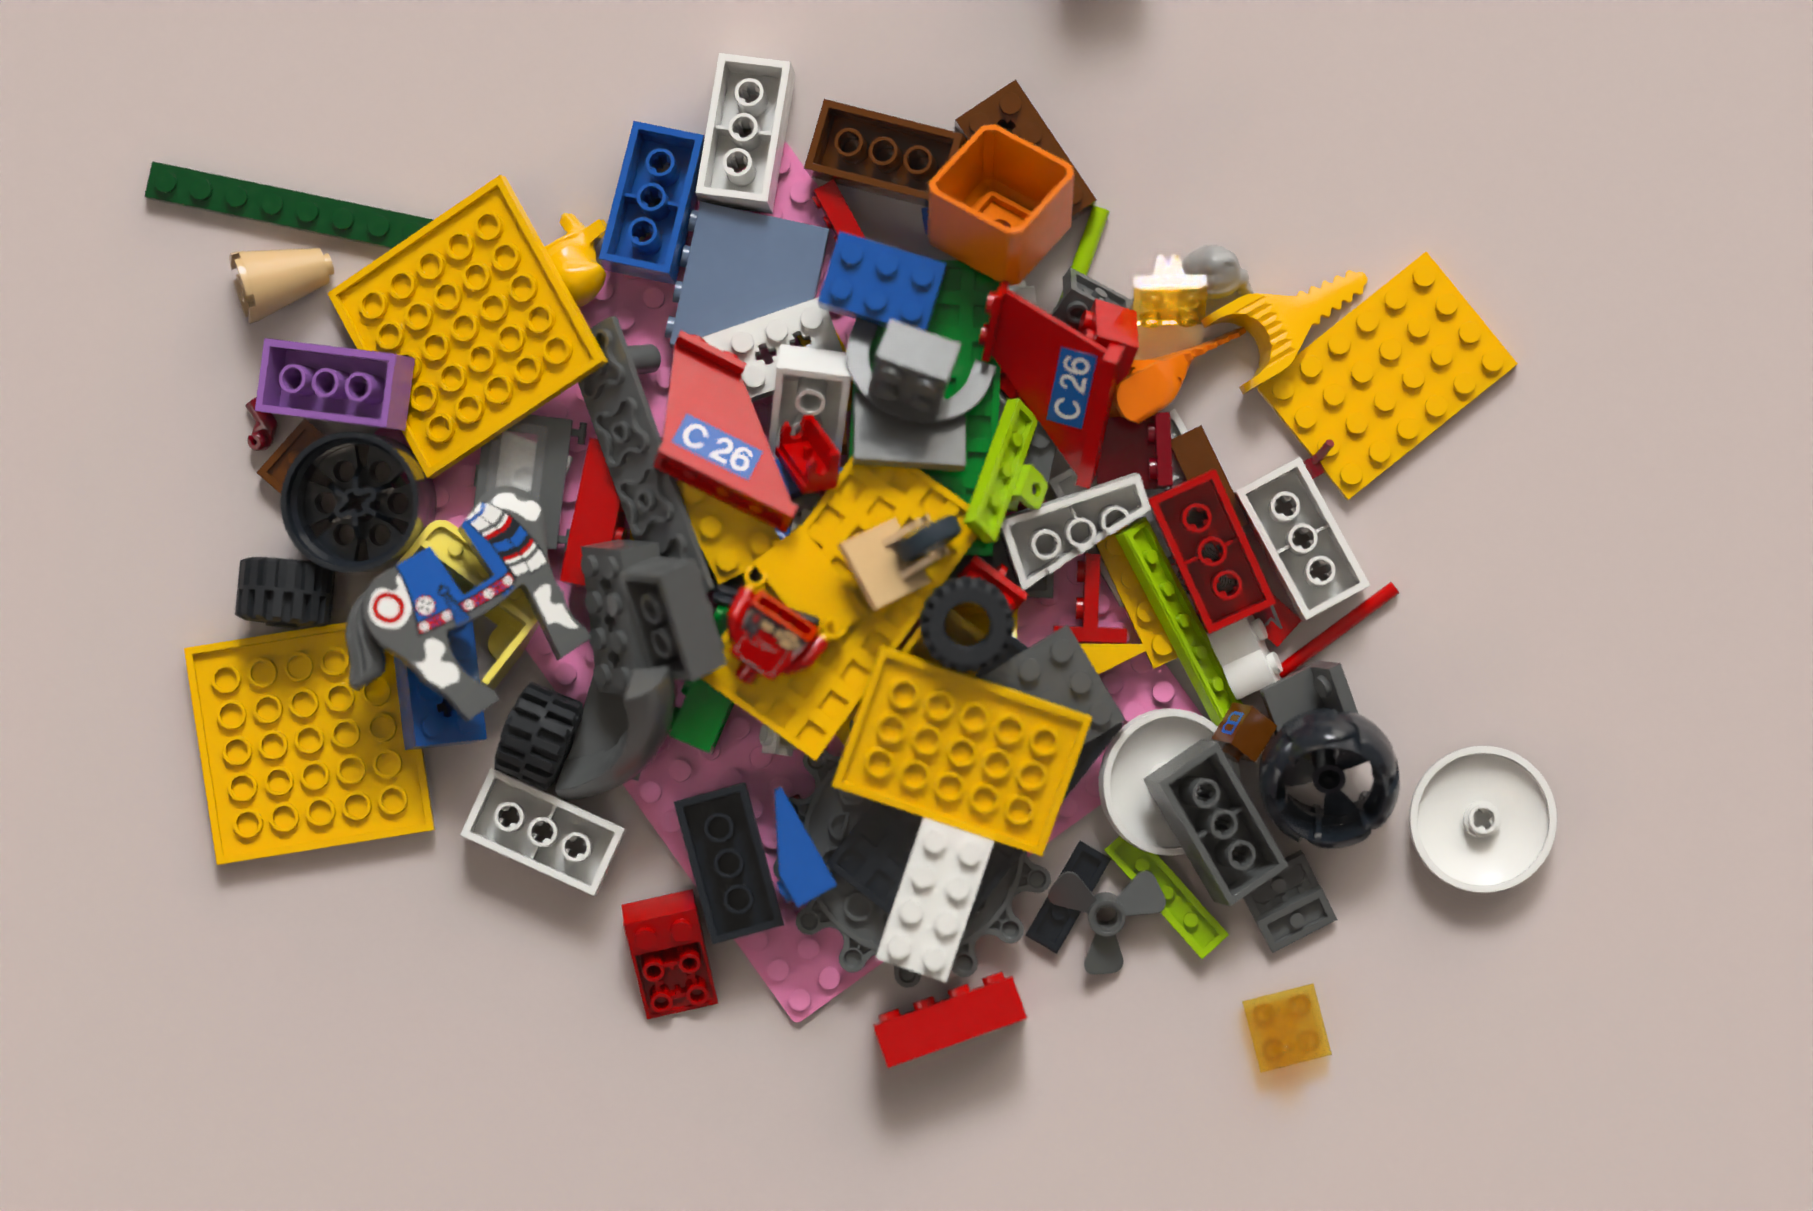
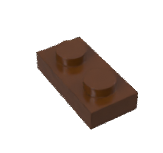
M304 418L256 473L281 494L285 475L294 459L307 446L325 437V435Z

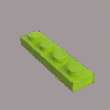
M1120 836L1104 849L1130 880L1142 870H1147L1154 874L1166 899L1165 908L1160 912L1161 915L1201 959L1229 936L1226 930L1158 854L1140 850Z

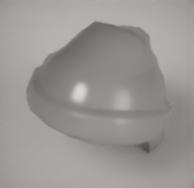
M1217 245L1202 246L1192 251L1182 263L1181 279L1190 293L1198 297L1220 299L1233 294L1235 291L1241 297L1246 294H1254L1248 281L1247 270L1242 269L1235 254L1224 247Z

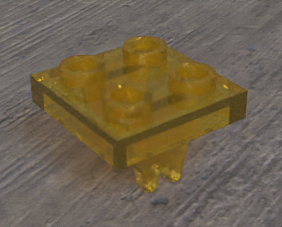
M1159 255L1154 276L1133 277L1132 310L1137 311V325L1145 328H1156L1160 325L1192 327L1202 324L1201 320L1205 318L1207 274L1184 275L1178 255L1172 256V263L1170 264L1165 263L1163 255Z
M1314 983L1242 1001L1260 1073L1332 1055Z

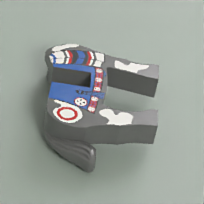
M499 486L484 493L458 529L490 577L488 580L463 595L431 546L377 576L355 601L348 616L345 632L350 662L349 686L352 690L359 691L381 677L386 665L383 651H386L402 661L423 685L446 699L460 717L467 722L500 698L493 689L475 681L459 666L450 649L447 632L481 617L500 604L517 588L523 590L557 661L592 638L587 629L571 614L565 601L564 592L552 574L548 559L545 519L542 507L530 493L514 486Z

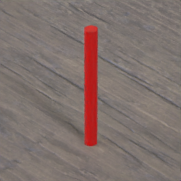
M1389 582L1281 662L1283 671L1279 673L1281 679L1290 675L1398 595L1399 591L1395 585Z

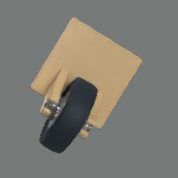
M926 514L903 528L900 527L896 518H893L837 546L870 606L875 611L930 584L931 581L924 569L949 554L945 544L960 535L962 529L954 515H949L932 522L930 516ZM923 556H926L924 559L920 560L919 562L916 561V559H919V558H921V557H923Z

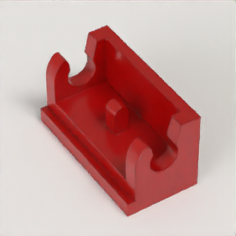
M803 416L800 423V432L794 436H790L792 431L791 425L785 422L780 430L779 447L775 448V455L802 493L837 488L841 453L814 416Z

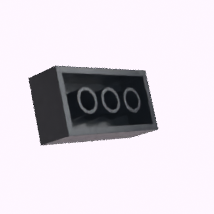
M744 782L675 801V809L712 945L785 925L747 784Z

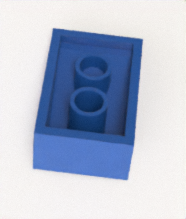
M779 786L774 789L778 872L781 880L777 881L776 885L787 903L794 900L797 907L836 886V882L782 787Z

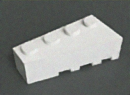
M1132 473L1090 487V489L1087 488L1042 503L1040 509L1027 508L1006 515L1003 519L1000 533L1018 586L1022 590H1026L1041 578L1051 574L1066 562L1084 553L1099 541L1112 535L1151 510L1140 474Z

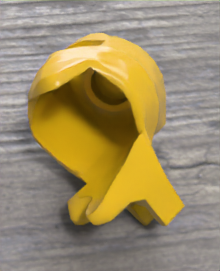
M564 213L561 215L559 223L567 232L566 235L545 246V249L576 305L580 308L592 301L604 286L607 274L596 261L595 247L604 237L607 223L604 219H598L588 227H585L575 215Z

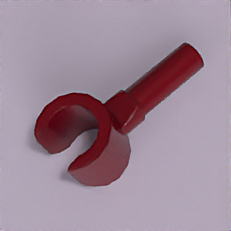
M1327 439L1312 457L1303 461L1312 479L1326 472L1320 461L1324 459L1334 446V442L1330 439Z

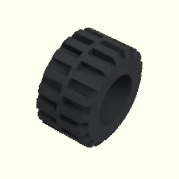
M961 576L958 579L951 578L946 580V583L941 586L938 585L930 597H927L920 617L922 638L930 654L935 660L937 659L941 662L943 666L956 669L958 672L970 670L977 672L981 671V668L994 665L995 661L1000 657L1002 658L1007 652L1006 649L1012 642L1013 629H1015L1013 612L1006 597L995 585L979 577ZM963 602L978 604L986 611L989 618L987 635L982 641L971 646H962L955 643L949 638L945 630V619L948 612L955 605Z

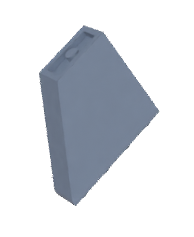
M700 201L699 210L691 211L688 231L694 232L691 246L684 245L680 266L686 267L683 282L676 281L672 302L678 303L676 316H669L665 337L671 338L670 346L674 348L681 330L688 334L704 337L815 299L830 234L829 228Z

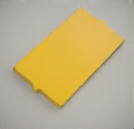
M802 525L781 541L775 540L773 542L774 546L753 562L762 575L766 571L767 582L787 607L820 619L817 635L822 633L821 624L826 618L834 617L827 625L829 634L836 635L842 626L845 627L843 634H847V628L868 613V610Z

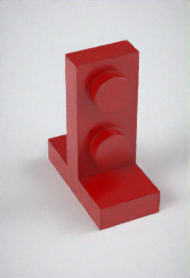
M1084 553V561L1077 560V582L1083 583V597H1076L1075 619H1082V626L1069 627L1078 642L1127 643L1126 627H1098L1100 554ZM1053 625V632L1064 625Z

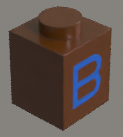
M1233 702L1211 739L1214 742H1218L1227 759L1235 763H1239L1240 760L1256 763L1276 730L1277 725L1255 707Z

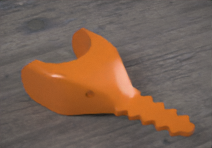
M1245 327L1227 332L1197 346L1146 360H1134L1126 379L1116 386L1109 417H1123L1139 424L1165 409L1178 395L1191 362L1197 356L1203 355L1207 351L1245 334Z

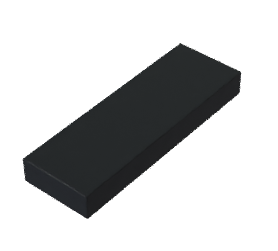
M1079 841L1060 875L1067 871L1076 873L1090 891L1093 892L1111 858ZM1047 896L1025 936L1057 954L1081 911L1057 906L1051 903Z

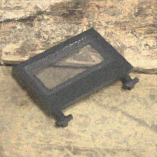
M528 415L481 447L479 465L476 464L474 506L484 493L495 487L514 486L523 489L535 497L542 507L548 549L557 550V544L560 543L565 544L564 551H566L570 529H567L566 536L559 535L570 440L571 437H577V444L585 445L587 423L580 422L579 429H573V420Z

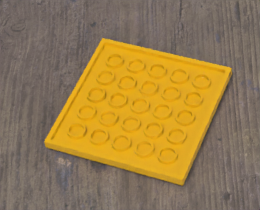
M502 175L497 176L327 293L357 349L415 358L406 429L402 433L426 477L434 479L608 363L507 178Z
M347 622L184 648L217 865L435 830L423 749L405 751L394 656L383 651L386 665L381 677L359 691L352 690L349 686L350 662L345 638Z

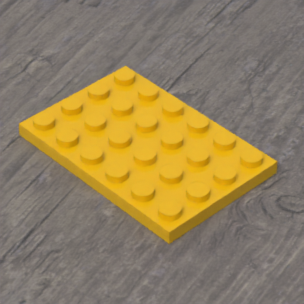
M1426 251L1298 353L1289 367L1256 387V389L1311 457L1318 452L1327 439L1334 442L1332 449L1320 462L1326 471L1327 477L1348 501L1518 363Z
M881 645L834 775L832 786L1043 856L1092 717L1091 715Z

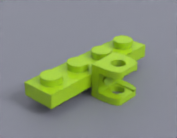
M1019 398L1009 399L1005 404L964 519V523L984 543L996 542L1006 511H1017L1019 500L1029 509H1040L1048 488L1045 478L1032 464L1023 465L1038 420ZM1033 484H1034L1035 490H1036L1035 495H1033V493H1032V485H1033Z

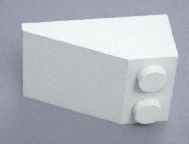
M780 344L768 441L774 459H778L775 455V448L779 447L782 425L788 422L792 429L790 436H794L800 432L802 417L806 415L814 416L841 453L851 380L846 352Z

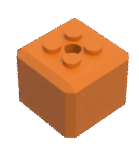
M995 124L981 126L929 182L928 238L930 245L1000 283L1006 280L1010 282L1009 286L1020 284L1071 228L1074 184L1072 165Z

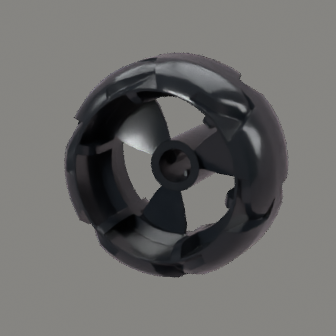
M1330 708L1313 709L1303 712L1284 723L1274 739L1270 738L1262 753L1259 764V791L1263 800V806L1280 831L1296 842H1301L1304 838L1314 846L1323 849H1338L1355 845L1366 840L1372 830L1382 827L1397 803L1400 790L1398 759L1393 751L1392 744L1378 726L1360 714L1351 711L1335 714ZM1311 751L1312 763L1302 757V755ZM1368 761L1372 768V787L1370 791H1363L1358 797L1359 800L1352 802L1341 791L1346 782L1345 770ZM1313 782L1318 791L1326 794L1324 808L1317 804L1309 806L1296 800L1288 793L1287 786H1298Z

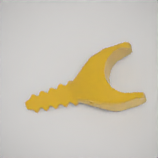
M1348 270L1344 278L1336 275L1332 283L1325 280L1320 288L1310 286L1308 294L1303 291H1299L1296 296L1259 293L1246 294L1209 314L1201 320L1204 328L1218 323H1232L1245 327V330L1254 338L1259 351V364L1252 379L1239 387L1244 395L1289 367L1302 346L1311 326L1318 325L1320 317L1329 318L1331 309L1340 310L1342 301L1352 302L1353 294L1362 295L1364 285L1368 282V279L1363 272L1356 273Z

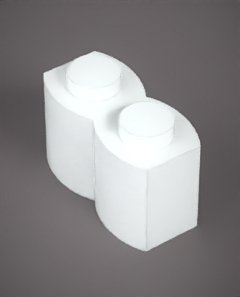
M1250 615L1211 634L1207 633L1214 653L1237 700L1281 679L1279 673L1283 671L1282 664L1275 652L1270 653L1267 649L1264 639L1268 638V634L1263 622L1259 618L1254 619L1253 615Z

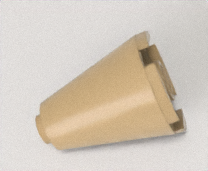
M320 248L237 251L229 255L231 270L237 268L239 273L236 274V280L233 281L245 317H249L248 322L250 324L262 320L327 285L330 282L329 275L334 274V267L329 253L323 254Z

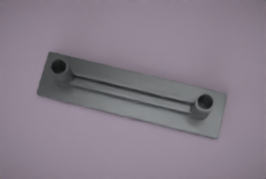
M616 316L608 317L590 328L608 363L579 381L578 385L634 541L658 542L660 557L696 560L697 566L703 574V586L707 594L714 589L711 578H714L715 575L702 549H700L676 479L652 467L662 440L638 375L654 373L659 369L661 364L660 352L652 344L627 346L618 318Z

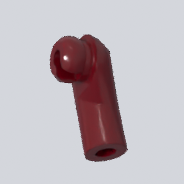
M255 397L245 405L255 420L252 434L248 436L247 443L254 451H265L273 444L278 424L273 414L255 411Z

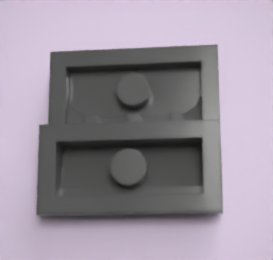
M1301 850L1285 858L1289 865L1287 868L1243 897L1272 953L1337 920L1323 889L1318 884Z

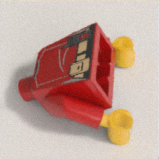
M754 565L745 570L746 585L739 588L727 613L728 636L733 641L730 652L742 661L735 674L738 679L746 684H754L760 674L769 680H775L780 674L791 676L811 668L828 649L830 639L841 637L845 631V627L842 626L836 635L829 634L827 625L834 618L829 617L821 624L822 633L817 635L818 627L761 589L756 594L754 591L762 588L767 583L768 577L765 571L761 581L757 583L751 582L749 576L754 569Z

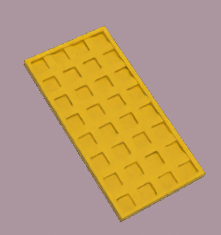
M852 455L839 473L837 488L826 491L802 526L865 606L868 613L848 627L847 634L831 640L828 643V649L811 668L791 676L780 674L775 680H769L760 674L754 684L742 682L735 674L742 661L730 652L733 641L728 636L727 629L721 637L724 643V655L727 664L700 678L816 761L862 698L880 646L884 645L895 650L899 647L921 616L927 597H930L938 585L941 586L945 583L978 537L964 523L969 504L918 468L853 464ZM928 514L932 521L923 526L925 527L943 517L954 515L962 529L960 535L929 554L916 559L919 562L938 550L939 552L942 548L947 547L949 551L947 556L924 569L931 583L873 611L837 545L893 518H896L900 527L903 528L914 520ZM768 582L762 588L754 591L757 594L761 589L785 605Z

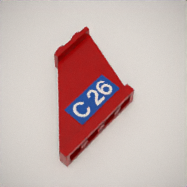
M1003 280L997 292H990L986 303L985 313L991 315L989 324L984 323L979 338V345L984 346L982 360L989 362L990 358L994 357L1077 475L1076 485L1090 489L1098 472L1124 346L1110 343L1108 349L1102 347L1010 291V282Z

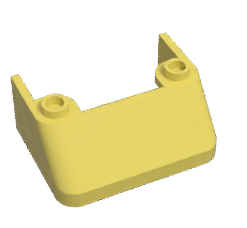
M446 520L431 522L397 563L399 564L431 546L462 594H467L490 578L459 533V528ZM517 588L500 604L484 614L485 617L498 625L488 639V650L497 661L481 680L482 685L493 690L521 657L539 626L521 588Z

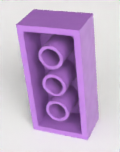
M264 338L255 411L405 431L415 358L392 353Z

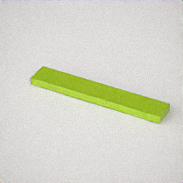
M1146 516L1138 518L1115 536L1211 721L1216 726H1219L1233 702L1243 703L1241 699L1237 700L1234 696L1223 668L1211 646L1208 635Z

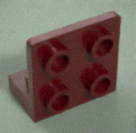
M1158 412L1139 424L1123 417H1109L1097 472V485L1137 473L1140 474L1145 490L1171 488L1173 486L1170 412Z

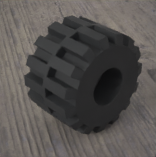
M249 557L242 559L239 566L235 615L243 620L266 623V626L299 628V626L322 627L329 625L331 621L335 571L321 567L311 561L272 557Z
M530 682L521 692L514 708L511 709L505 721L495 754L494 769L540 789L547 790L558 777L570 751L583 715V703Z

